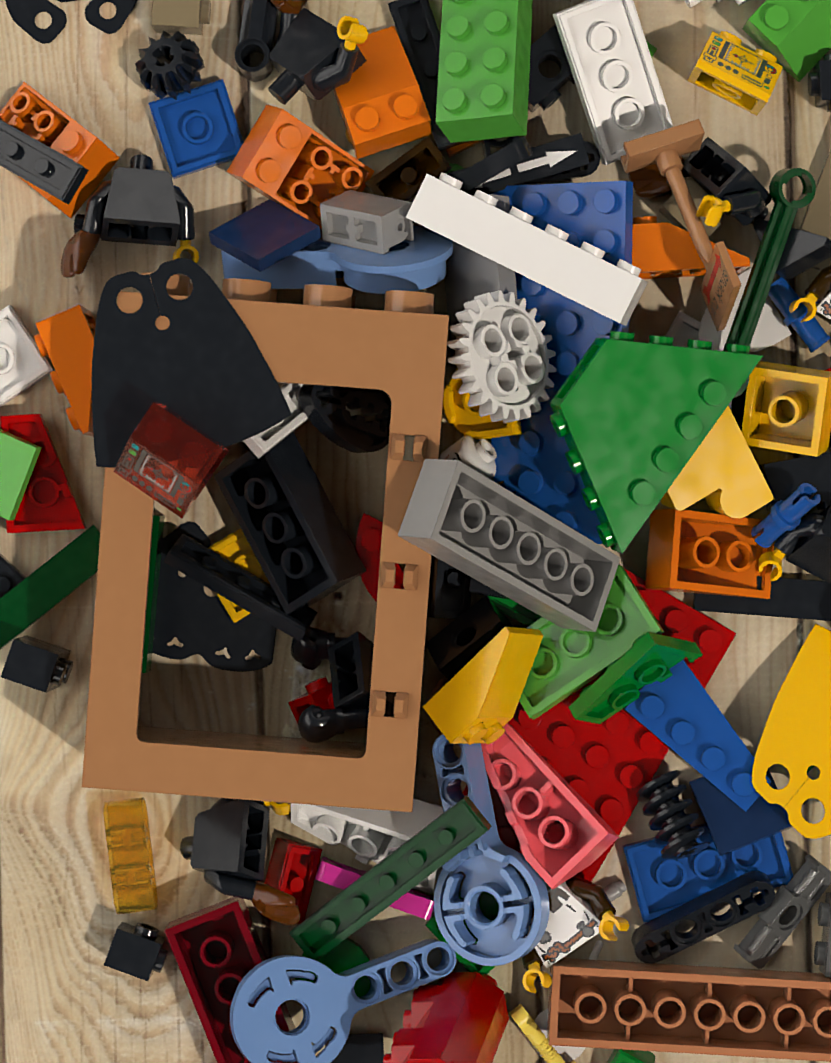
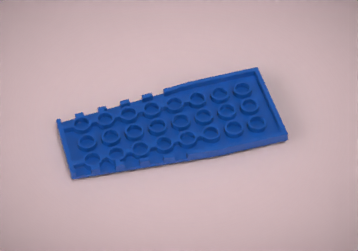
M603 181L506 186L504 190L491 193L509 196L510 210L513 206L533 216L531 225L545 230L547 224H550L570 234L566 242L578 248L581 247L583 241L605 251L602 259L615 266L619 259L632 264L633 182ZM515 272L517 300L521 298L526 299L525 310L537 309L534 320L536 322L545 321L546 324L541 332L543 336H552V340L546 346L548 350L556 352L554 357L549 358V364L556 368V372L548 374V378L554 383V387L544 389L549 400L540 402L541 410L531 413L530 418L520 420L522 434L491 439V445L497 454L495 459L497 466L496 474L493 480L496 483L504 481L506 489L510 492L516 491L515 495L595 543L603 544L596 529V526L600 524L595 510L590 511L581 494V489L585 488L579 473L575 475L567 462L565 453L570 450L564 436L558 437L551 424L550 415L554 414L550 402L596 338L609 339L610 331L629 333L630 319L626 326Z

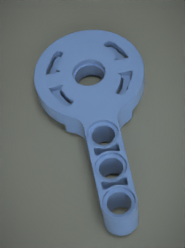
M442 734L435 740L432 754L443 812L465 797L461 791V781L463 780L468 787V797L492 827L441 866L443 870L436 882L433 901H435L433 907L436 922L446 942L463 958L484 966L504 965L528 954L543 937L550 912L547 888L544 880L530 866L520 852L507 847L499 838L481 743L471 745L459 744L461 754L458 758L453 750L454 744H450ZM461 872H463V873L466 875L465 878H464L462 887H461V895H460L461 898H464V899H460V898H459V889H460V885H461L462 879H463V877H464V875H463ZM482 892L492 894L498 902L499 912L495 920L485 917L480 909L479 898ZM533 908H534L533 921H532V924H531V927H530V932H529V934L527 935V933H528V931H529V925H530V922H531V918H532V911H533ZM463 920H465V922H466V924H467L469 930L472 932V934L478 939V942H477V943H475L476 939L470 934V932H469L468 929L466 928V926H465Z
M425 939L340 973H334L322 963L300 955H281L269 958L251 969L239 983L234 993L230 1008V1026L234 1041L240 1052L250 1063H275L268 1059L282 1062L331 1063L346 1043L351 1021L358 1011L447 976L456 965V953L445 942L436 939ZM438 947L442 953V960L437 967L430 968L427 963V955L430 950ZM402 961L406 966V975L401 981L393 982L391 969L394 964ZM308 971L315 973L317 976L315 983L306 980H292L291 983L289 981L291 978H304L313 981L315 975ZM367 976L370 980V989L367 994L358 997L354 991L355 982L358 978ZM266 988H269V990H267L266 992H264V993L259 997V999L256 1001V1003L254 1004L253 1007H251V1006L248 1005V1003L253 1005V1003H254V1001L256 1000V998H257ZM295 1000L300 1003L303 1009L302 1022L293 1030H282L276 1023V1011L283 1002ZM330 1027H334L335 1035L330 1042H328L326 1047L318 1055L315 1056V1054L319 1050H321V1048L326 1044V1042L332 1038L334 1030Z

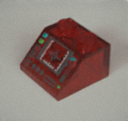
M153 402L130 436L113 472L180 518H184L229 449L162 403Z

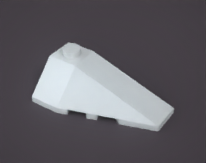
M413 799L412 812L291 803V823L330 845H337L338 843L345 845L357 853L355 859L365 865L369 860L378 864L444 813L442 806L418 799ZM438 868L413 888L434 895L436 882L443 868Z

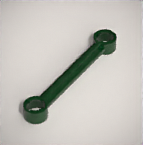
M782 169L770 181L769 192L775 204L726 343L747 346L751 344L797 210L807 206L815 196V180L805 169ZM798 176L803 186L802 194L798 200L788 202L783 195L782 186L787 184L792 177ZM749 377L746 379V381L741 386L739 391L736 393L734 398L738 397L746 390L749 383Z

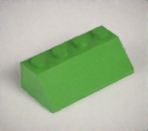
M766 0L747 20L742 29L765 51L774 55L777 58V62L794 79L800 82L831 49V0Z

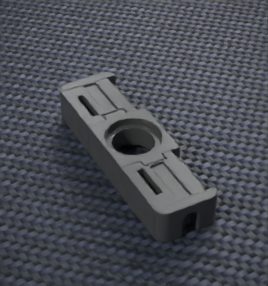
M811 855L804 857L807 859L806 862L785 887L782 885L775 893L772 904L759 913L758 917L760 919L739 945L735 943L734 950L758 969H762L831 884V871Z

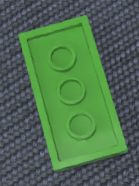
M618 565L596 632L561 628L543 617L527 627L528 629H539L544 636L519 701L529 718L535 720L606 672L607 666L613 661L620 659L632 647L633 642L639 636L647 632L660 635L664 633V630L622 566Z

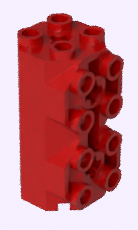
M452 972L440 978L436 985L419 986L413 992L411 1010L404 1011L403 1028L394 1033L391 1053L384 1055L383 1063H492L509 1020L504 991L497 987L496 980L491 976L481 975L478 972Z

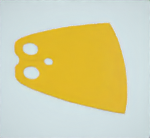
M815 624L806 638L777 694L764 727L752 768V784L754 789L768 803L781 805L787 811L789 823L802 836L809 839L821 838L831 834V631L818 624ZM774 764L783 765L789 772V783L783 789H773L767 783L766 772ZM810 766H816L820 770V775L815 780L810 779L807 775V769ZM807 799H818L824 805L825 814L819 823L812 824L803 818L801 808Z

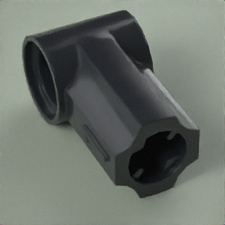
M245 0L240 38L235 50V60L241 74L247 80L253 82L266 79L273 70V64L269 59V55L274 47L279 10L270 0ZM253 52H259L264 55L263 62L256 67H249L244 64L246 57Z

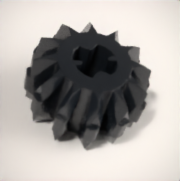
M163 30L161 38L157 41L149 37L150 46L138 49L141 60L135 63L142 85L160 99H163L168 94L170 98L177 100L178 94L182 90L191 94V82H201V75L198 71L205 67L196 43L187 39L179 31L171 36Z

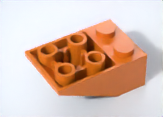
M25 82L22 83L0 111V120L89 170L69 205L22 179L69 218H72L120 157L91 132Z
M266 105L226 172L266 198L319 225L322 231L320 203L349 190L363 192L366 187L365 182L372 177L375 171L284 109Z
M77 305L35 323L39 334L34 335V339L42 356H48L52 361L55 370L50 372V376L59 394L64 393L67 396L71 407L66 408V413L75 431L79 429L84 435L94 437L92 359L96 322L90 310Z

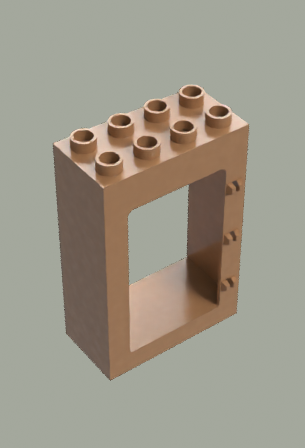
M144 272L141 275H150L154 272ZM175 274L167 282V292L173 299L184 300L191 295L193 283H190L188 276ZM237 278L223 279L222 293L251 333L276 382L382 390L391 399L366 743L326 740L320 743H311L304 738L138 726L156 487L155 484L143 476L148 475L147 477H151L153 481L156 480L154 471H151L148 466L157 470V464L144 466L142 469L144 471H141L143 476L134 471V467L130 469L123 468L127 471L125 473L122 472V469L118 472L119 468L105 467L82 787L412 812L432 555L397 535L424 460L439 459L449 315L434 314V294L424 292L385 291L384 310L355 308L356 296L352 295L353 289L348 287L319 284L304 285L302 305L276 303L277 290L271 289L270 282ZM125 291L118 293L117 306L122 312L131 314L141 308L143 303L141 293ZM160 315L156 319L155 325L159 330H166L170 326V321L166 316ZM405 435L415 436L413 442V461L403 460ZM132 476H136L138 481H133ZM139 481H143L145 486H141ZM146 486H151L152 491H148ZM395 563L406 564L403 576L404 589L394 588ZM386 692H396L394 698V717L384 716Z

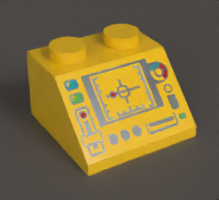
M712 31L687 81L757 116L768 102L783 66L777 64V58L767 51L756 49L753 52L741 46V39L731 33L721 31L720 34Z

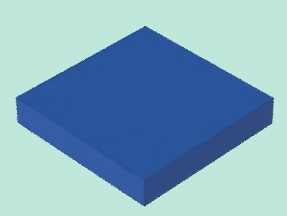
M223 79L191 89V94L185 91L178 94L177 100L169 96L149 103L173 179L234 160L244 143Z

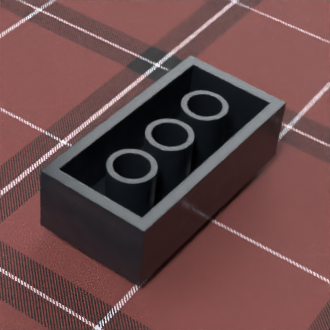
M294 432L290 433L259 459L249 450L214 475L286 615L317 603L367 571Z

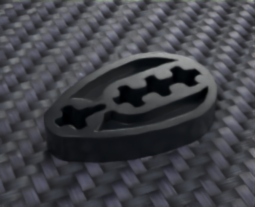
M302 385L299 391V403L311 423L337 446L353 453H368L379 451L389 444L391 399L386 392L375 389ZM316 393L318 397L322 398V400H325L328 403L321 404V400L316 397ZM346 407L350 410L361 409V413L365 416L375 415V419L380 421V423L377 421L365 422V417L362 415L351 416V412Z

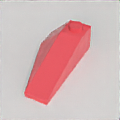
M507 723L503 726L505 732L500 738L490 744L481 743L486 771L494 789L498 792L506 811L505 815L515 831L525 860L551 889H555L590 866L619 836L568 782Z

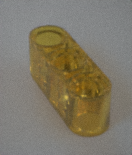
M142 797L104 802V825L116 913L126 914L157 910V886L145 799Z

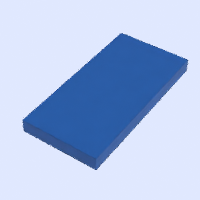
M706 823L691 828H704L705 832L697 838V842H710V845L699 853L682 859H663L661 857V850L666 845L656 844L655 837L623 845L644 923L747 872L760 871L765 873L769 877L773 888L787 885L793 878L782 832L722 856L718 854ZM757 887L750 890L753 894L761 892Z

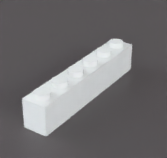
M441 172L439 179L426 174L406 218L622 325H627L648 283L638 277L641 272L640 268L619 259L615 266L602 259L605 251L584 241L581 247L578 248L566 242L570 234L550 224H547L545 230H541L531 225L533 216L513 206L509 213L496 208L498 199L478 189L474 196L460 190L463 182Z

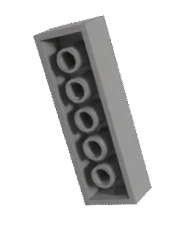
M424 460L397 535L557 626L565 629L596 632L621 559L459 460Z

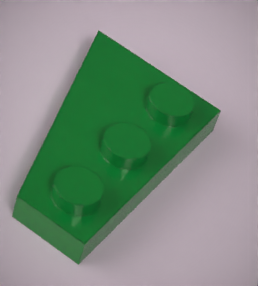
M647 632L639 636L633 642L632 647L620 659L610 663L606 668V672L598 680L585 687L580 692V697L569 706V709L575 720L601 724L637 700L640 696V688L655 681L662 683L673 675L670 670L671 667L686 657L692 663L703 654L695 642Z

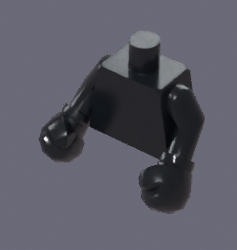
M309 627L301 641L295 638L292 639V657L295 661L300 662L304 668L314 670L325 659L329 660L334 709H322L320 706L310 705L302 711L298 720L300 735L308 742L320 743L335 735L344 734L345 730L368 728L374 644L359 631L349 637H335V633H327V631ZM386 692L384 716H394L396 692Z

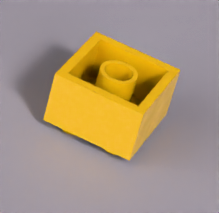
M764 361L759 362L749 375L741 432L748 446L815 457L828 451L831 432V371Z

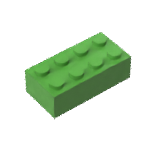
M533 0L442 1L436 124L450 143L527 135Z

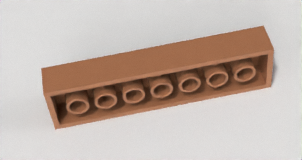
M562 958L550 967L552 984L549 987L547 1039L549 1045L831 1062V977H825L822 973Z

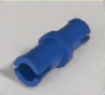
M780 277L771 284L768 296L785 317L783 320L784 324L787 327L792 326L811 353L831 339L815 317L809 321L801 322L807 315V307L804 304L800 303L794 312H789L790 304L794 300L800 299V297L784 278Z
M802 483L786 500L777 501L771 507V513L752 528V537L763 532L754 541L759 546L768 548L783 533L794 530L800 524V518L820 503V494L809 499L817 492V489L809 483Z

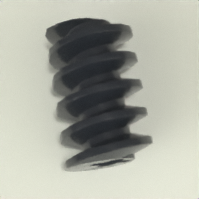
M678 770L655 777L647 782L636 794L638 801L647 802L642 808L643 814L645 816H653L648 826L653 831H659L654 839L656 844L666 845L661 850V857L665 860L682 859L699 853L710 845V842H697V838L705 832L704 828H691V824L699 818L698 813L686 814L684 811L693 801L692 799H679L678 797L687 788L685 784L673 785L672 781L681 774Z

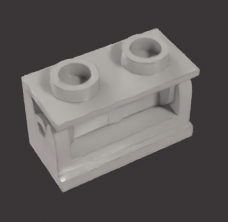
M354 190L346 191L320 203L323 241L386 254L389 252L390 247L404 240H414L413 221L406 218L412 202Z

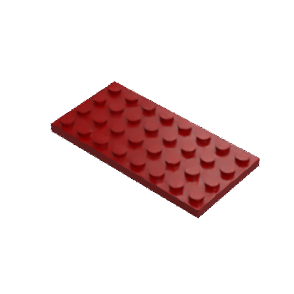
M624 568L664 630V633L661 635L697 644L703 655L692 663L688 661L687 657L683 660L705 689L736 633L662 590L646 589L644 579ZM603 674L535 720L529 718L519 701L514 716L508 723L619 836L639 802L636 797L637 792L647 782L652 780L670 747L624 708L601 724L575 720L569 706L580 697V692L585 687L593 684ZM487 773L499 838L507 847L522 854L519 840L513 827L508 822L505 808ZM467 784L462 791L465 796H468ZM614 843L590 866L573 877L578 876L592 882Z

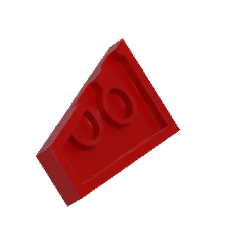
M42 414L0 416L2 430L42 447L16 517L10 521L6 519L7 533L87 529Z

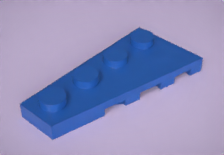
M682 660L670 668L673 674L662 683L655 681L643 686L639 690V698L624 709L746 812L760 796L752 784L754 757L691 669ZM766 775L767 783L770 784L771 781Z

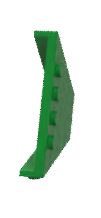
M610 331L609 339L596 338L550 402L554 414L550 415V421L558 437L564 436L570 450L565 453L567 462L575 475L579 473L585 486V488L581 489L583 500L590 511L595 510L600 521V524L596 526L597 533L606 548L611 547L612 550L621 554L626 550L763 357V355L750 354L751 346L726 343V351L711 350L712 342L688 339L687 347L673 346L674 338L654 335H649L648 343L634 342L635 333Z

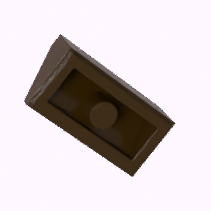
M428 136L365 182V185L371 194L408 201L417 195L426 174L438 179L441 172L447 173L452 167Z

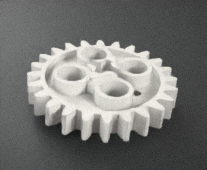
M501 290L475 296L474 300L464 303L465 310L456 312L455 316L459 324L450 326V330L456 336V340L447 342V345L455 350V356L448 358V362L457 365L458 368L451 377L452 379L462 380L463 384L458 392L459 394H470L468 406L479 405L480 417L490 415L491 422L503 420V423L530 418L531 413L541 410L540 402L549 400L544 389L554 387V383L548 378V374L556 372V368L549 364V358L554 357L556 352L548 350L546 346L552 340V336H543L541 332L546 322H536L534 319L537 309L525 310L526 299L515 300L513 292L503 294Z

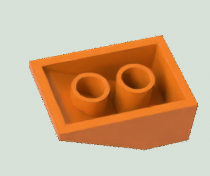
M391 26L368 34L365 42L356 44L367 61L352 73L348 83L333 89L357 159L431 135V119L395 27Z
M656 216L633 218L632 265L641 269L638 277L642 279L705 276L706 268L696 251L689 231L668 222L657 223ZM710 241L712 248L714 249L715 243ZM727 248L737 274H741L750 267V258Z
M653 510L650 515L645 588L684 593L770 599V574L773 564L764 566L760 573L758 565L759 558L763 553L774 551V543L768 548H763L754 541L763 532L752 537L751 530L762 519L747 517L740 519L731 518L723 514L692 510ZM757 576H762L761 590H757Z

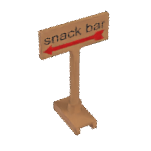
M696 119L624 142L623 147L627 155L621 156L620 161L625 173L657 164L661 176L667 178L696 251L706 268L700 291L718 332L726 327L739 293L741 282L724 241L715 243L714 249L712 248L702 220L696 216L697 208L681 172L683 164L679 156L700 150L705 134L700 120Z

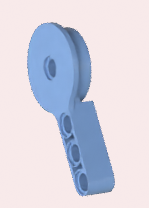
M413 225L414 240H404L390 247L389 252L386 254L329 243L319 239L261 272L222 250L221 255L224 279L237 278L266 281L271 283V289H304V285L308 284L337 286L336 278L344 276V282L353 289L367 293L385 294V291L390 290L418 291L442 281L447 273L446 260L453 253V241L424 226Z

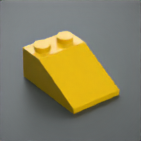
M504 627L423 706L424 710L450 744H490L503 735L505 732L503 726L514 716L544 635L539 629Z

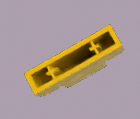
M729 405L660 500L663 505L683 511L705 497L707 505L715 512L740 519L775 499Z

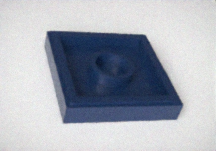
M269 199L209 232V237L212 245L261 272L319 240L321 233L319 225Z
M768 768L766 775L771 781L769 786L773 789H777L776 784ZM704 776L689 782V786L719 856L793 827L789 823L787 811L779 804L768 803L761 795L745 812Z

